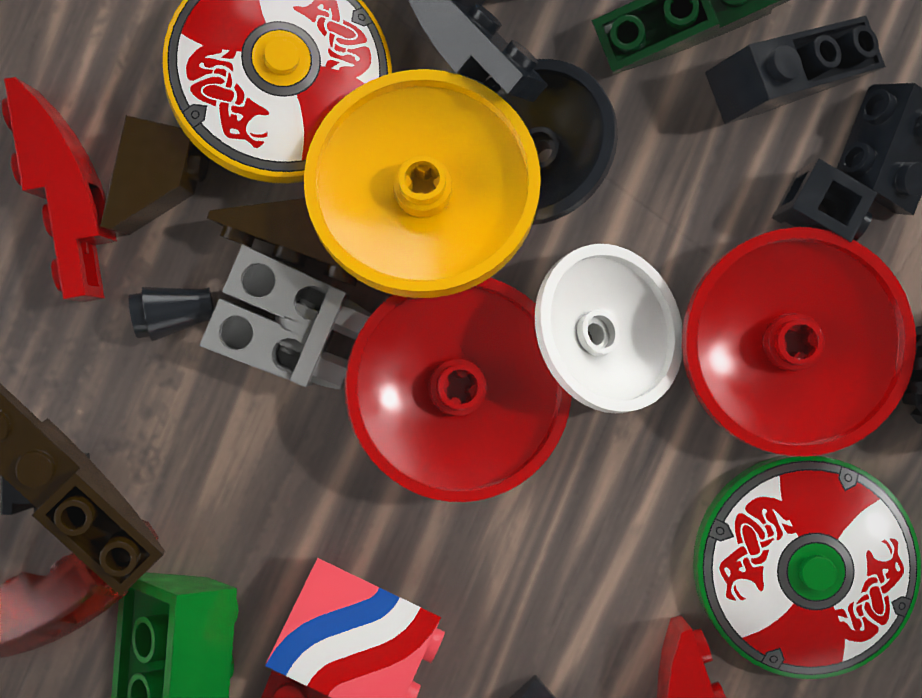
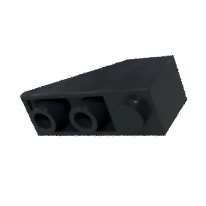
M862 16L749 44L706 71L705 74L723 122L728 124L771 111L873 73L886 66L879 50L878 39L871 29L867 16Z

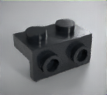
M916 83L873 84L868 88L836 168L877 192L874 200L895 214L914 215L922 196V88Z

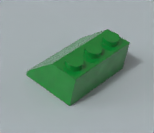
M144 573L122 596L119 595L111 698H229L230 679L234 673V658L232 655L234 624L237 621L239 611L236 599L237 588L209 577Z

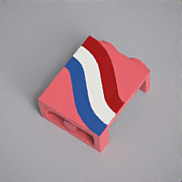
M317 558L265 666L331 698H416L421 684L413 681L422 659L429 663L433 661L445 631L437 628L441 619L440 616Z

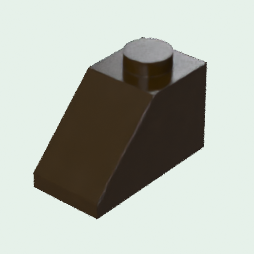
M126 115L100 226L122 234L130 235L194 195L197 181L202 182L206 177L210 158L191 142L182 128Z

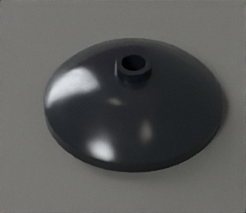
M537 59L538 64L534 70L548 86L534 102L508 94L492 77L483 83V85L501 96L520 116L534 141L538 155L546 149L552 150L550 157L546 161L539 162L540 194L532 225L557 220L584 204L604 181L616 153L618 128L611 101L601 85L589 73L580 67L561 60Z

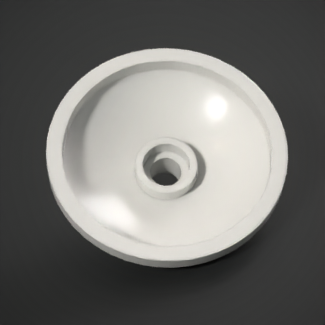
M593 244L581 247L562 257L552 266L542 281L535 306V329L538 345L548 369L568 394L590 408L607 413H626L639 410L656 402L665 394L675 380L683 355V327L680 312L671 290L660 274L647 261L619 246ZM588 331L592 336V341L589 338Z

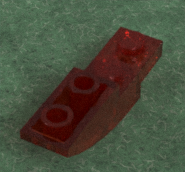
M143 520V522L147 525V527L153 533L155 538L158 540L159 537L150 525V523L148 521ZM74 553L66 555L55 562L47 576L22 571L19 575L8 579L0 586V658L34 650L72 633L105 612L129 591L127 590L122 596L117 594Z

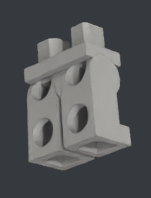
M242 245L222 292L275 314V319H270L232 301L219 299L199 346L288 379L304 387L315 383L324 387L342 389L345 383L348 360L328 352V346L335 331L356 339L359 331L372 314L358 304L348 300L350 295Z

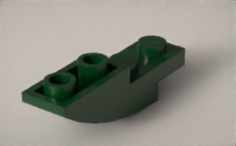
M634 0L592 20V24L613 74L665 58L733 31L771 14L773 8L790 0Z

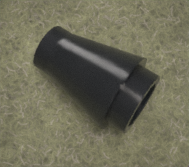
M142 287V293L130 294L128 298L132 326L136 337L150 336L152 342L202 322L210 321L214 312L209 287L202 289Z

